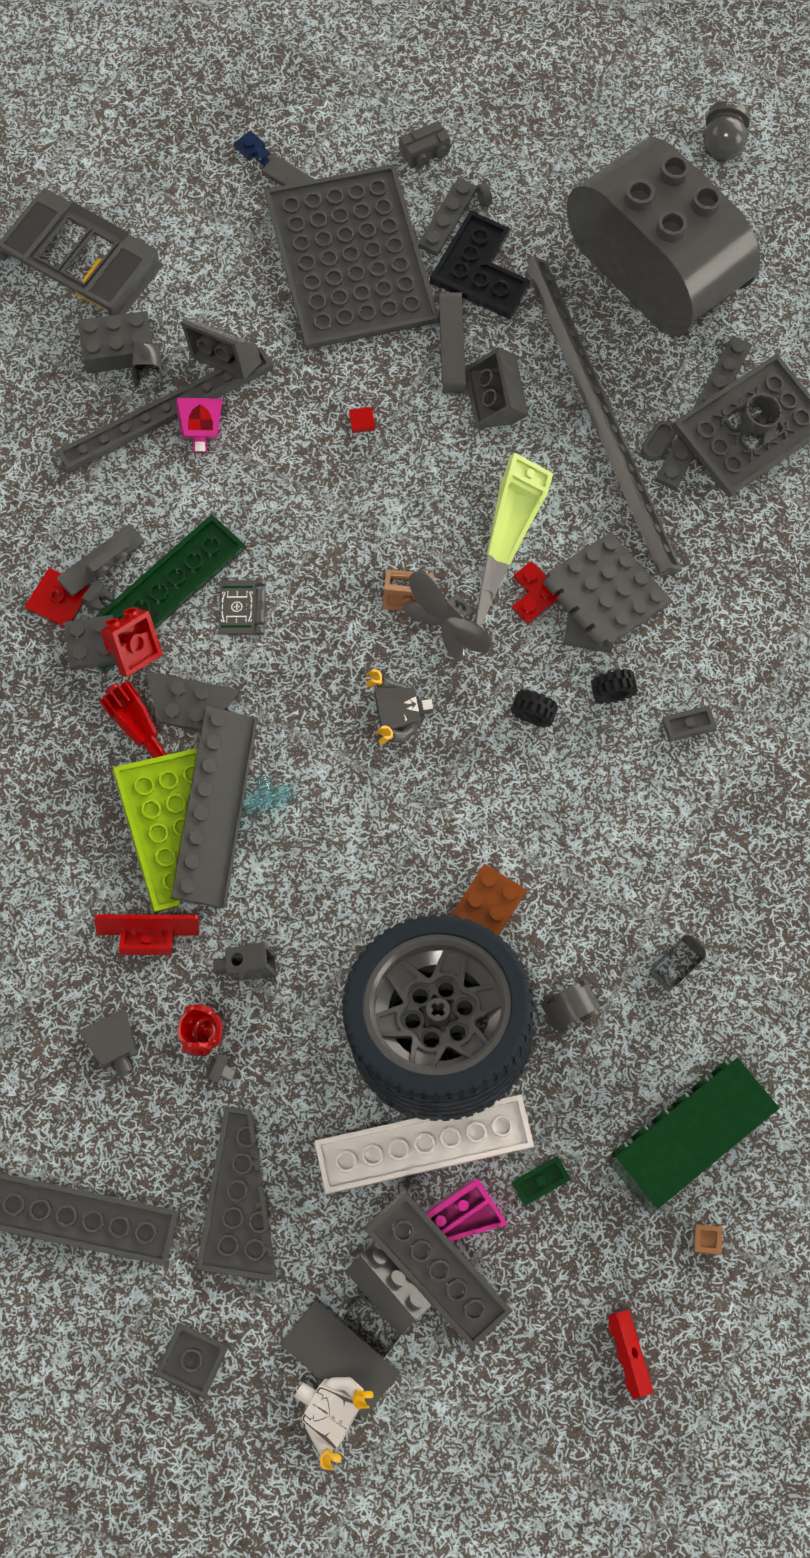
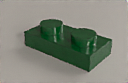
M556 1156L511 1182V1185L525 1207L569 1182L571 1178L559 1157Z

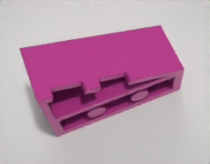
M478 1178L470 1179L424 1211L450 1241L508 1225Z

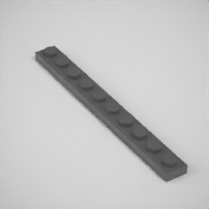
M261 347L259 348V355L262 363L245 380L217 369L56 450L57 454L70 473L177 419L175 407L177 398L216 399L273 370V363Z

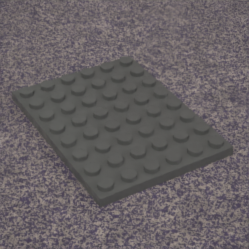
M395 164L264 189L265 199L306 350L439 322V316Z

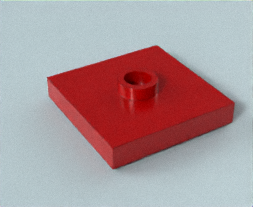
M49 567L24 607L26 610L64 628V622L74 621L84 605L82 596L90 587L87 586L75 596H71L57 581L58 576L62 573Z

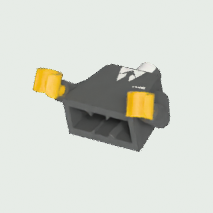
M373 669L366 673L367 676L372 678L366 682L367 687L375 685L378 687L375 688L374 697L380 728L375 734L382 735L379 744L384 745L387 741L404 743L420 728V715L433 713L432 700L430 698L417 701L415 688H409L405 684L382 676L379 670Z

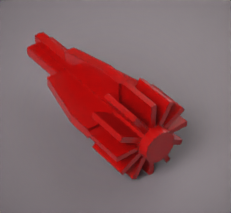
M125 681L121 685L116 683L110 686L105 691L107 694L103 695V698L99 700L110 718L114 717L119 727L139 747L144 745L152 758L167 755L155 738L157 731L140 700L141 696L132 683Z

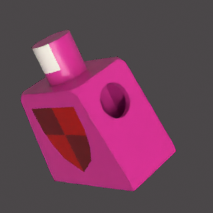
M177 398L175 407L182 440H192L193 453H207V440H215L217 438L222 399Z

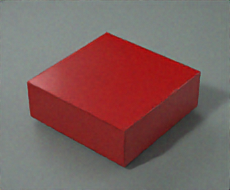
M372 407L349 409L352 433L375 431Z

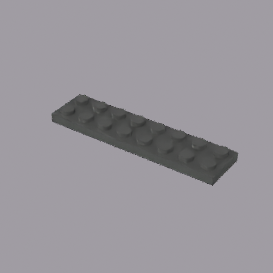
M0 1173V1231L167 1267L179 1211Z

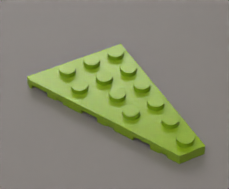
M197 748L116 766L112 769L153 914L177 908L180 905V901L170 899Z

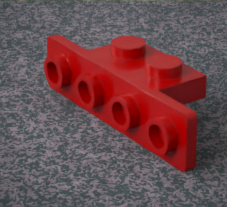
M96 914L94 918L97 935H120V955H172L174 936H198L200 931L198 915Z

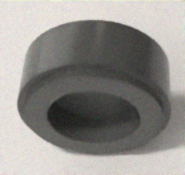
M486 182L478 184L476 193L481 206L491 205L492 194Z

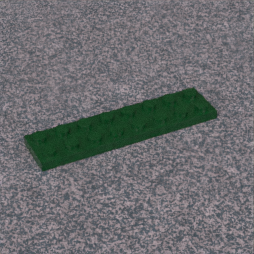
M211 514L95 617L113 615V618L120 619L124 616L123 612L126 609L137 607L138 609L149 611L154 628L156 629L244 551L245 544ZM116 664L98 666V668L106 674Z

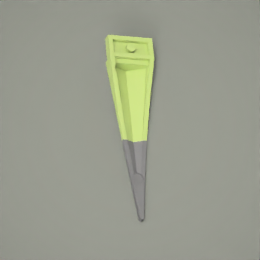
M516 453L510 455L505 474L501 477L474 621L480 627L527 530L548 494L553 473Z

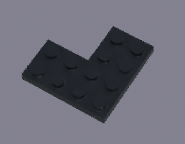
M470 210L431 274L429 283L449 292H462V298L507 319H511L529 288L531 280L492 263L507 239L510 228Z

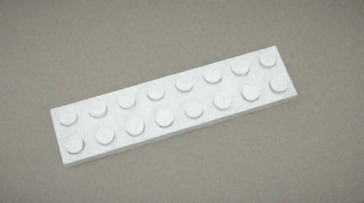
M522 1094L503 1098L500 1101L497 1100L493 1106L485 1108V1111L476 1112L473 1116L467 1118L464 1116L459 1120L430 1121V1119L414 1118L315 1140L325 1194H333L534 1148Z

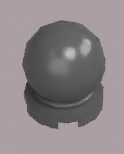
M727 101L717 102L710 106L706 116L707 127L704 133V145L710 156L720 161L732 160L743 152L747 143V129L750 125V111L746 106L739 102L738 106L727 104Z

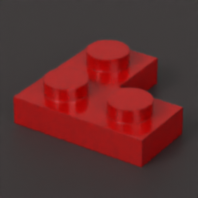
M532 561L514 574L513 578L524 588L527 594L513 604L511 609L529 625L558 601L556 598L560 593L555 596L550 593L543 585L546 575Z

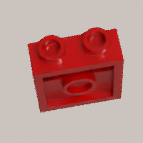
M137 607L126 609L123 612L124 616L120 619L113 618L106 621V627L100 630L107 653L114 654L120 675L124 677L130 676L163 655L149 611L141 610Z

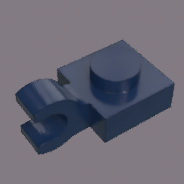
M249 131L234 142V147L248 161L255 158L264 167L270 161L267 158L270 153L265 148V143L252 131Z

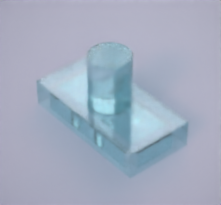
M262 775L254 780L259 794L244 798L243 803L248 815L294 800V791L291 783L273 789L269 776Z

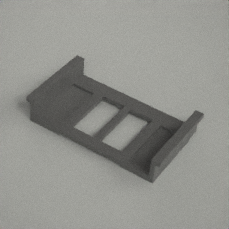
M46 188L31 201L0 240L1 260L6 261L9 256L14 257L107 309L109 316L126 314L163 266V263L159 262L157 249L133 237L124 229ZM68 220L87 229L58 267L39 258ZM96 234L114 245L85 282H82L65 271Z

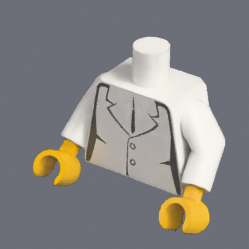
M351 1377L324 1379L317 1390L303 1382L294 1397L308 1406L301 1419L305 1423V1428L321 1456L320 1466L325 1470H334L331 1460L340 1463L341 1455L333 1453V1449L336 1450L343 1441L359 1409H368L370 1407L366 1404L365 1398H373L372 1391H364Z

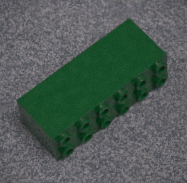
M738 1057L732 1062L726 1059L711 1072L713 1078H710L708 1075L691 1088L693 1091L692 1095L688 1091L671 1104L673 1107L672 1111L667 1107L651 1121L654 1126L650 1128L646 1124L631 1137L634 1141L632 1144L625 1141L611 1153L613 1159L609 1162L610 1166L649 1214L663 1206L780 1109Z

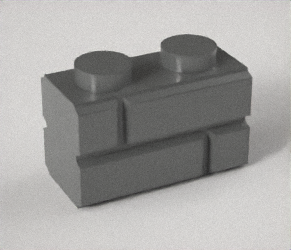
M436 121L400 136L399 150L410 168L415 166L421 167L429 160L436 157L443 158L450 152V137L441 123Z

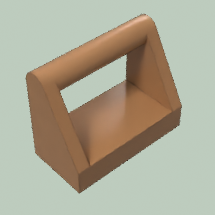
M386 570L382 609L404 611L405 603L410 601L418 602L410 586L390 584V579L409 581V577L413 572ZM426 573L434 581V574Z

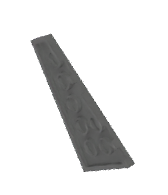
M225 1106L196 1270L277 1282L252 1111Z

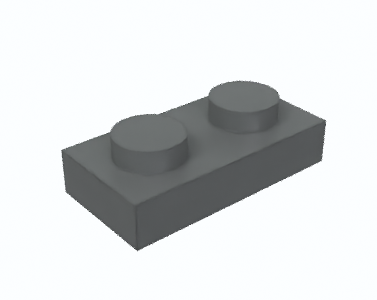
M710 705L662 718L669 742L712 732L717 729Z

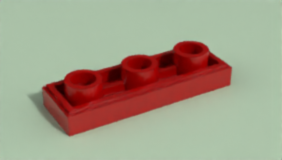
M630 1310L608 1315V1328L610 1334L615 1339L617 1359L622 1365L626 1377V1389L631 1394L632 1399L654 1393Z

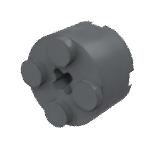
M586 979L548 998L549 1003L547 1000L540 1002L554 1031L558 1030L560 1034L577 1026L575 1020L581 1018L583 1022L600 1014L598 1008L601 1007Z

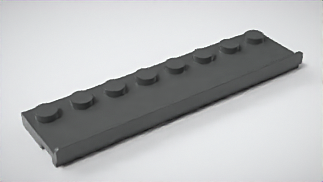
M206 706L204 709L170 899L197 905L203 904L217 909H224L226 906L258 717L241 715Z

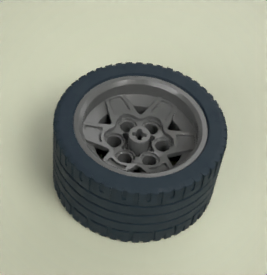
M429 915V917L419 916L414 920L411 918L405 920L404 923H397L393 928L383 931L382 935L376 936L374 941L365 947V951L359 954L358 960L352 965V971L349 972L347 977L348 982L345 983V993L342 999L343 1022L357 1069L365 1083L368 1084L373 1093H376L379 1099L384 1100L391 1108L395 1107L397 1111L405 1112L408 1116H416L422 1120L430 1119V1121H450V1119L459 1120L464 1116L467 1118L473 1116L476 1112H483L485 1108L493 1106L497 1100L500 1101L504 1094L513 1088L512 1085L516 1084L531 1052L533 1041V996L522 961H519V956L516 952L512 951L511 946L504 942L501 936L495 935L494 931L488 927L484 928L482 924L478 922L473 923L472 920L467 918ZM465 980L471 983L474 987L466 988L464 986ZM445 989L453 991L450 997H442L440 995ZM399 996L403 1003L393 1007L396 998ZM418 996H425L427 998V1001L423 1004L414 1002ZM463 1007H468L472 1010L469 1015L458 1013ZM489 1015L486 1030L482 1034L475 1025V1022ZM412 1020L420 1022V1025L415 1029L407 1027V1024ZM455 1032H462L465 1035L463 1039L458 1041L451 1038ZM395 1038L411 1039V1053L406 1051ZM434 1038L439 1043L435 1047H428L425 1045L426 1041ZM446 1049H451L461 1055L452 1060L440 1061Z

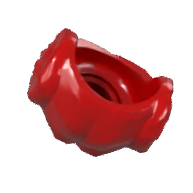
M202 1004L187 1005L185 1007L184 1013L179 1019L177 1031L178 1040L182 1044V1052L190 1056H207L211 1053L212 1048L220 1045L223 1038V1022L212 1007Z

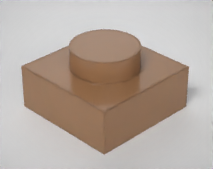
M695 1224L693 1253L722 1255L723 1227Z

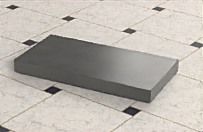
M316 1300L280 1343L282 1347L320 1380L323 1381L332 1377H351L364 1391H372L373 1398H365L366 1404L370 1407L368 1409H359L358 1411L364 1418L400 1374L398 1370Z

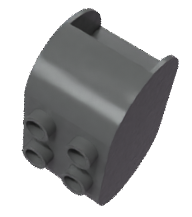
M658 138L642 140L577 186L569 194L567 200L568 222L581 252L661 332L667 335L680 336L686 333L693 326L695 320L735 290L750 285L759 273L760 251L751 226L742 212L674 146Z

